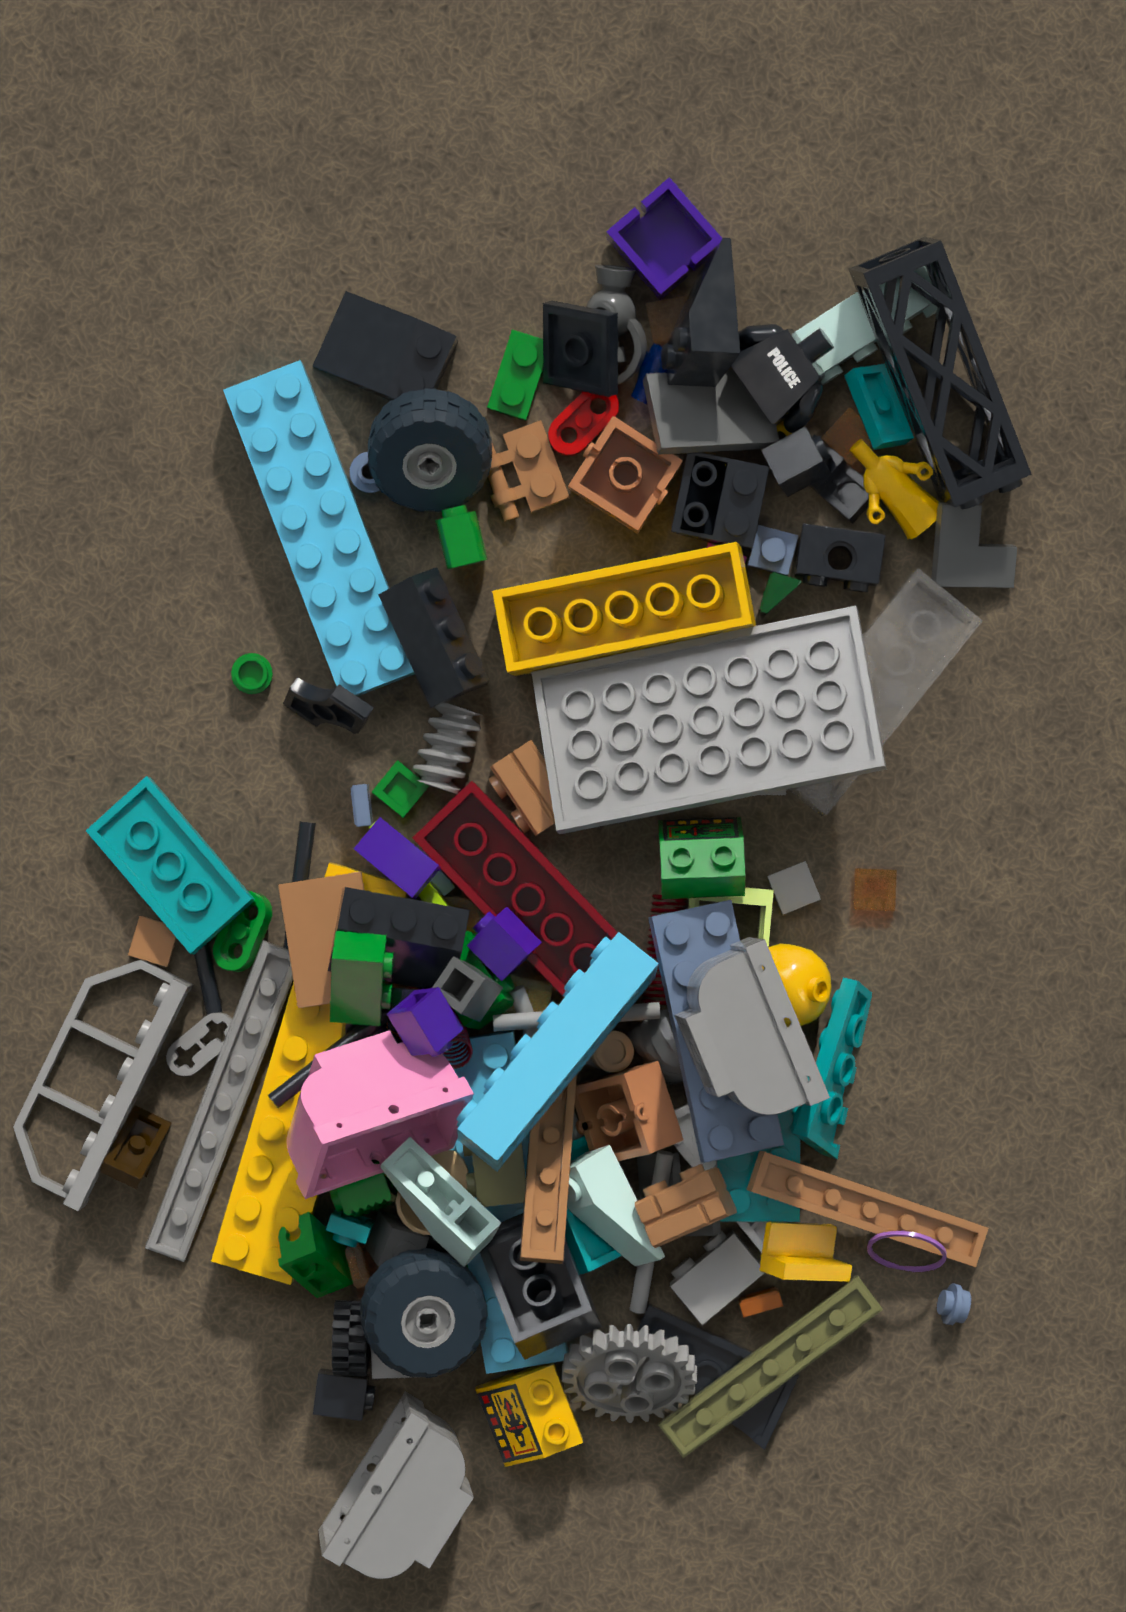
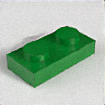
M513 329L511 330L487 409L527 421L543 371V339Z

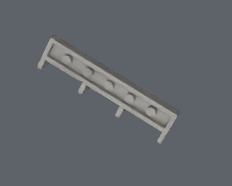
M142 959L84 980L13 1126L31 1181L66 1198L63 1204L76 1211L81 1210L87 1205L90 1193L101 1173L99 1171L102 1163L125 1124L152 1066L155 1065L158 1059L157 1056L184 1000L194 985ZM142 969L170 983V985L162 984L153 1002V1005L159 1007L152 1022L144 1021L136 1036L135 1042L140 1044L139 1049L77 1019L93 985ZM72 1027L134 1057V1060L127 1057L117 1076V1080L122 1082L116 1097L108 1095L100 1112L45 1085ZM40 1094L102 1124L98 1134L91 1131L80 1152V1154L86 1156L80 1171L72 1169L64 1186L41 1174L25 1128V1124Z

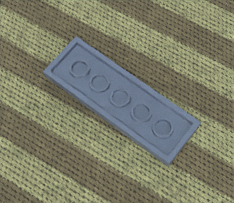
M732 900L648 917L700 1162H711L784 1145L777 1114H760L736 1104L727 1095L718 1098L706 1093L674 1016L689 1009L687 986L694 970L704 961L731 950L730 945L740 941Z

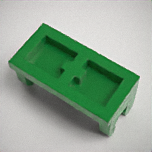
M310 1212L299 1216L298 1227L301 1233L295 1241H290L289 1231L285 1227H281L278 1235L281 1258L278 1259L279 1266L313 1296L319 1298L353 1284L346 1245L332 1239L334 1234L326 1231L327 1227Z

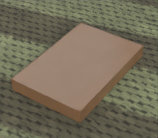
M362 871L278 885L298 1008L330 1004L331 972L327 970L342 889L349 887L364 890Z

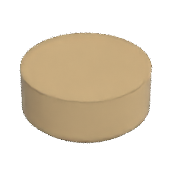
M612 1031L591 1056L592 1061L603 1071H622L629 1066L633 1059V1044L625 1034Z

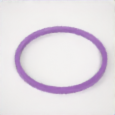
M909 1231L879 1233L873 1236L867 1245L868 1254L876 1262L889 1268L911 1272L937 1269L945 1263L947 1257L946 1249L941 1243L926 1235ZM887 1237H911L934 1245L941 1252L942 1258L936 1263L926 1266H899L875 1254L872 1245L876 1241Z

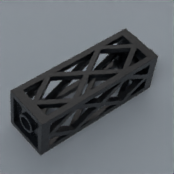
M924 236L849 268L848 270L923 461L928 463L933 469V475L930 478L938 498L953 507L960 505V508L964 510L984 501L983 495L998 489L999 493H1005L1020 487L1023 484L1021 479L1032 474L942 241ZM925 266L931 283L914 270ZM897 278H899L900 286L893 322L891 312L893 307ZM885 283L884 295L879 286ZM910 287L937 307L930 354H927L902 335ZM947 321L949 333L944 363L942 365L941 363H939L945 331V325ZM957 350L971 386L953 373ZM908 357L927 370L923 395ZM937 377L940 380L934 421H932L930 412ZM950 388L976 406L968 455L942 437ZM984 422H986L988 436L984 459L978 461ZM946 455L963 468L952 472Z

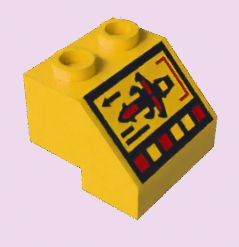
M554 1363L532 1366L475 1387L505 1467L546 1458L583 1443L582 1434Z

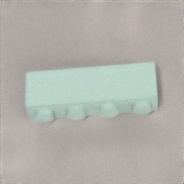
M925 266L914 270L931 283ZM897 278L893 307L891 312L893 322L900 286L899 278ZM885 283L879 285L883 295ZM911 287L903 334L913 327L909 320L923 312L926 318L937 312V307ZM857 292L796 331V334L802 341L821 328L834 346V349L816 361L825 374V378L821 381L822 385L843 372L839 366L852 357L858 363L878 350L874 344L877 342Z

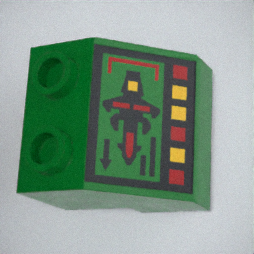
M741 817L658 820L662 899L745 896L746 874Z

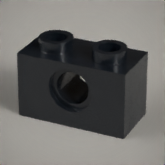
M803 523L801 526L795 575L803 576V584L827 587L828 580L844 582V590L868 593L869 585L877 586L879 584L885 535ZM842 548L849 553L851 562L847 569L835 570L830 566L828 554L832 549Z

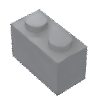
M721 1230V1234L711 1237L703 1245L707 1251L695 1262L691 1257H688L671 1272L675 1278L670 1282V1287L702 1325L765 1273L759 1271V1260L733 1230L727 1235Z

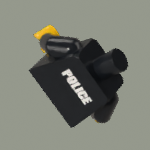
M777 324L752 325L740 330V354L731 365L772 425L778 424L776 426L777 432L782 431L788 436L805 427L813 418L823 393L821 381L825 378V374L816 361L834 349L828 336L819 328L801 341L793 329L783 330Z

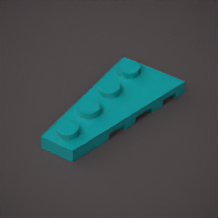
M844 977L840 989L836 990L833 995L831 1017L827 1028L820 1035V1051L816 1060V1065L830 1098L812 1106L802 1104L796 1110L793 1121V1134L820 1154L834 1159H838L840 1145L833 1143L837 1124L845 1125L848 1108L843 1107L845 1086L849 1083H854L857 1069L852 1051L853 1047L858 1048L862 1045L872 998V992L859 981Z

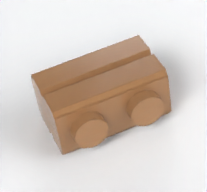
M530 740L490 766L494 775L488 778L501 799L507 795L511 798L517 808L511 815L525 834L532 830L534 835L537 836L554 825L555 819L546 762L533 741Z
M699 1164L679 1173L682 1181L668 1187L666 1180H663L643 1189L645 1198L636 1201L635 1208L642 1223L645 1225V1231L654 1248L665 1245L737 1213L736 1206L726 1189L725 1181L717 1167L705 1171L703 1164Z

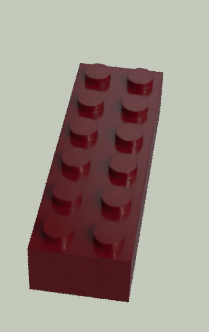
M471 781L412 837L485 915L490 911L496 916L508 907L542 942L527 959L562 996L566 991L564 989L565 985L578 969L585 973L591 966L589 964L592 960L590 955L602 939L607 937L612 940L618 933L474 781Z

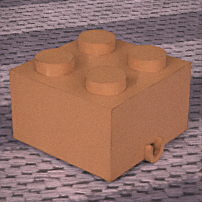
M612 416L596 443L591 442L585 450L583 457L586 459L569 483L568 489L638 534L656 505L660 506L664 497L669 492L667 488L681 468L683 460L674 454L658 455L655 442Z
M659 1061L627 1068L619 1072L604 1074L576 1085L575 1107L579 1120L576 1122V1129L579 1134L585 1135L589 1151L610 1145L617 1160L622 1161L654 1153L684 1140ZM584 1122L588 1125L586 1130L582 1128V1123Z

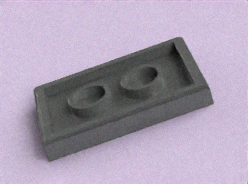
M728 370L716 387L668 385L667 373L646 374L643 379L658 455L764 449L779 441L776 424L772 425L734 370Z

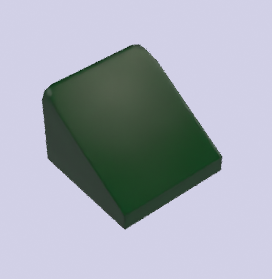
M775 572L770 574L758 610L760 614L766 615L795 590L802 581Z

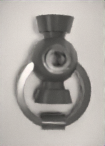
M595 265L597 283L602 284V289L590 298L586 307L618 313V362L626 361L624 345L619 344V337L630 331L634 342L632 362L618 376L619 385L631 379L639 371L647 351L646 335L641 323L636 318V306L632 298L624 292L626 287L631 286L636 269L616 265Z

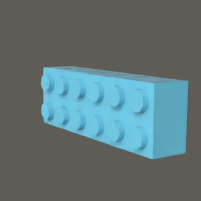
M620 932L612 940L607 937L602 939L590 955L592 960L589 963L591 966L584 973L578 969L564 987L566 991L563 996L565 998L561 1003L557 1005L552 1001L537 1020L539 1023L537 1026L538 1031L534 1036L530 1038L525 1034L510 1053L512 1055L510 1059L511 1064L504 1071L498 1067L483 1086L485 1088L483 1092L485 1094L478 1104L471 1100L456 1119L458 1121V1141L498 1172L655 979L659 963Z

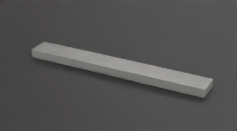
M262 940L145 1244L146 1249L182 1262L185 1261L293 981L289 949Z

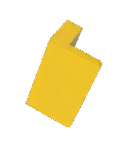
M771 1221L766 1223L759 1271L783 1280L850 1282L852 1265L833 1258L837 1227L834 1225Z

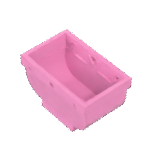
M390 1030L315 1054L309 1075L303 1083L287 1134L288 1153L298 1172L296 1183L304 1198L307 1199L383 1173L384 1171L380 1167L381 1164L409 1137L430 1156L453 1149L458 1138V1121L456 1119L474 1095L466 1078H458L443 1054L431 1057L430 1054L411 1056L404 1042L397 1044ZM371 1160H378L380 1164H374Z

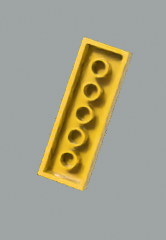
M737 542L492 591L507 673L513 676L756 626L742 547Z

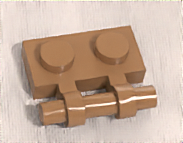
M541 420L503 434L508 448L507 451L496 454L492 443V462L489 476L487 477L494 494L490 497L494 508L499 507L504 522L519 517L514 501L526 497L531 513L570 499ZM510 463L514 464L521 485L509 488L502 470V466Z

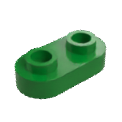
M248 891L255 901L223 928L215 940L213 956L216 963L225 970L242 972L253 965L271 922L273 913L271 903L264 895ZM256 906L258 910L257 917L251 920L249 918V910ZM237 945H241L243 949L242 955L239 958L234 956V949Z

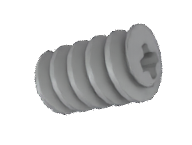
M444 702L434 706L436 710L443 714L442 717H432L428 720V723L437 729V733H425L423 735V739L431 744L432 748L419 749L417 753L427 763L413 765L412 769L422 777L421 780L417 781L458 794L460 788L452 783L451 779L465 778V772L458 768L456 764L470 762L471 758L461 749L462 747H475L476 742L467 735V731L481 730V726L472 719V716L481 714Z

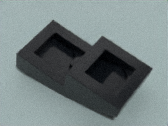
M825 443L831 454V458L825 460L831 474L809 486L853 524L869 506L868 493L863 486V476L849 466L842 456Z

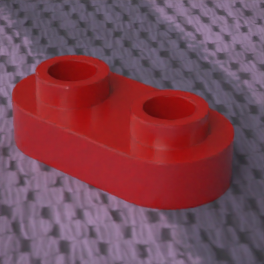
M582 392L551 423L548 438L552 448L563 456H575L581 453L604 431L612 416H617L619 411L617 395L606 397ZM596 399H601L606 403V410L602 414H595L590 409L591 403ZM566 428H572L577 433V438L572 443H566L561 439V433Z

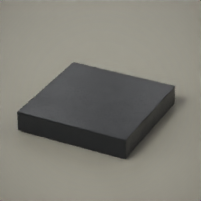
M553 300L543 303V384L606 397L618 394V313Z

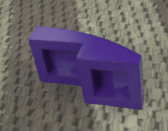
M379 817L354 848L355 851L413 899L418 897L441 869L436 862L381 817Z

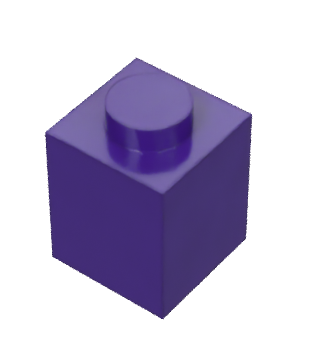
M506 907L496 916L489 911L472 928L477 935L467 946L503 981L542 942Z
M439 987L414 990L387 1013L411 1056L430 1054L431 1057L441 1055L452 1047L453 1043L451 1040L463 1030L462 1025Z

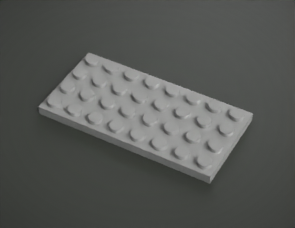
M857 606L531 672L555 826L559 834L887 770Z

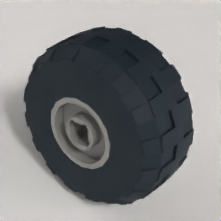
M436 389L403 393L383 406L371 425L368 439V466L370 474L373 476L379 490L400 506L402 505L420 512H441V510L461 506L468 502L475 494H478L483 488L487 476H489L492 462V439L489 425L485 417L478 411V408L458 394Z
M434 1249L407 1250L398 1253L397 1256L389 1260L387 1259L379 1266L372 1277L370 1276L365 1285V1291L360 1304L362 1328L373 1352L390 1369L413 1378L438 1377V1375L450 1373L459 1368L462 1363L470 1359L476 1352L486 1331L487 1304L483 1290L476 1277L467 1266L463 1267L451 1254Z

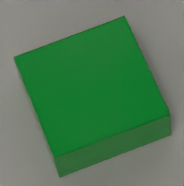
M397 760L372 790V793L404 818L430 786L417 781L421 779Z

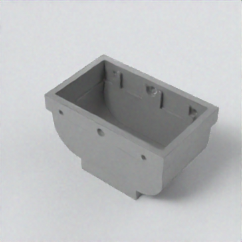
M748 937L731 944V950L704 961L694 970L687 986L689 1009L674 1016L706 1093L718 1098L727 1095L736 1104L766 1115L779 1114L802 1104L812 1106L830 1098L765 939ZM784 1018H789L791 1021V1024L788 1028L785 1024Z
M404 1392L318 1530L321 1553L324 1558L338 1566L345 1563L360 1573L377 1579L395 1577L406 1571L415 1560L430 1568L474 1498L469 1481L465 1477V1461L455 1432L446 1421L425 1409L423 1402L408 1392ZM403 1417L406 1418L404 1422L401 1421ZM370 1463L376 1465L373 1472L367 1470V1465ZM341 1515H345L343 1520L340 1519Z

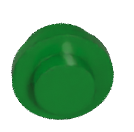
M248 653L235 661L231 670V677L234 685L240 691L246 694H258L269 687L273 678V670L265 657L256 653Z

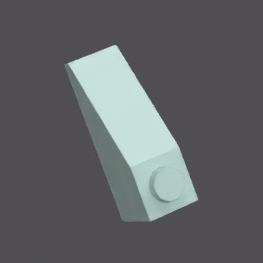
M411 1137L402 1143L381 1164V1169L431 1236L463 1267L493 1239L501 1222Z
M608 1145L585 1152L570 1162L567 1202L569 1210L634 1266L664 1258L665 1255L661 1247L654 1248L648 1238L645 1225L642 1223L635 1208L636 1196L611 1146Z

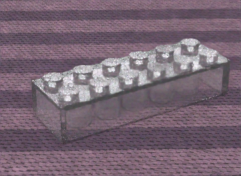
M919 568L909 575L863 632L882 745L889 739L983 621ZM859 775L788 790L820 816H826Z

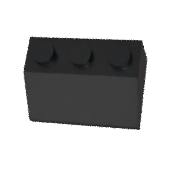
M437 567L413 575L378 594L430 708L488 684L490 680L482 661L473 646L465 624L460 618L446 583L443 581Z
M344 887L342 889L327 971L331 972L336 931L387 935L386 952L394 953L392 978H385V982L422 989L432 988L453 956L458 959L461 958L470 910Z

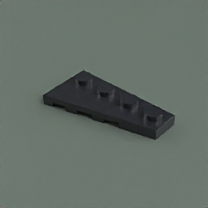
M650 1303L636 1330L639 1332L643 1326L647 1325L649 1334H655L662 1329L664 1330L665 1340L677 1336L678 1346H689V1355H695V1365L697 1366L695 1394H698L753 1353L751 1350ZM799 1373L732 1422L735 1427L742 1430L764 1450L796 1384Z

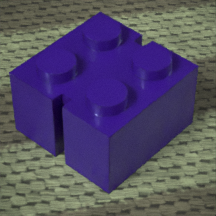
M670 177L641 201V210L645 216L640 219V213L634 207L606 231V239L631 268L636 269L635 273L660 301L688 277V266L696 271L709 259L722 240V237Z

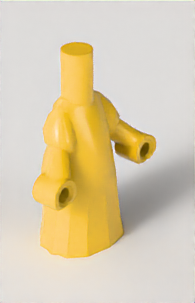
M862 439L858 440L850 448L853 455L866 468L863 475V486L869 497V508L866 515L871 523L879 524L885 518V513L879 505L880 499L895 517L907 539L919 536L936 521L939 501L907 475L916 474L920 480L926 481L933 475V469L928 463L903 462L901 458L892 455L878 457ZM926 468V473L921 474V470ZM879 512V515L874 518L873 514Z

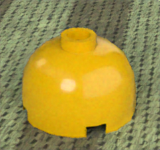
M781 943L769 947L800 1026L816 1020L824 1012L831 993V977L826 963L812 950ZM784 1018L786 1026L789 1027L791 1024L790 1019Z

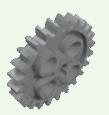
M627 1324L624 1331H618L614 1325H610L609 1333L607 1334L594 1329L593 1339L582 1335L580 1336V1345L570 1344V1352L564 1354L562 1382H564V1392L571 1393V1402H581V1410L583 1411L595 1408V1417L609 1413L611 1421L617 1420L621 1415L626 1417L628 1423H632L634 1416H640L645 1422H648L649 1414L654 1413L658 1417L664 1418L665 1409L676 1411L678 1403L687 1404L689 1402V1394L695 1393L697 1366L695 1365V1355H689V1346H678L677 1336L665 1340L664 1330L661 1329L655 1334H649L647 1325L643 1326L639 1332L633 1331L631 1324Z

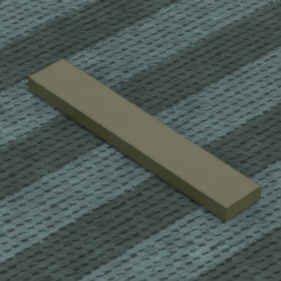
M856 1275L850 1282L837 1289L692 1397L687 1404H683L676 1411H673L661 1420L658 1425L683 1458L881 1312L883 1310L859 1276Z

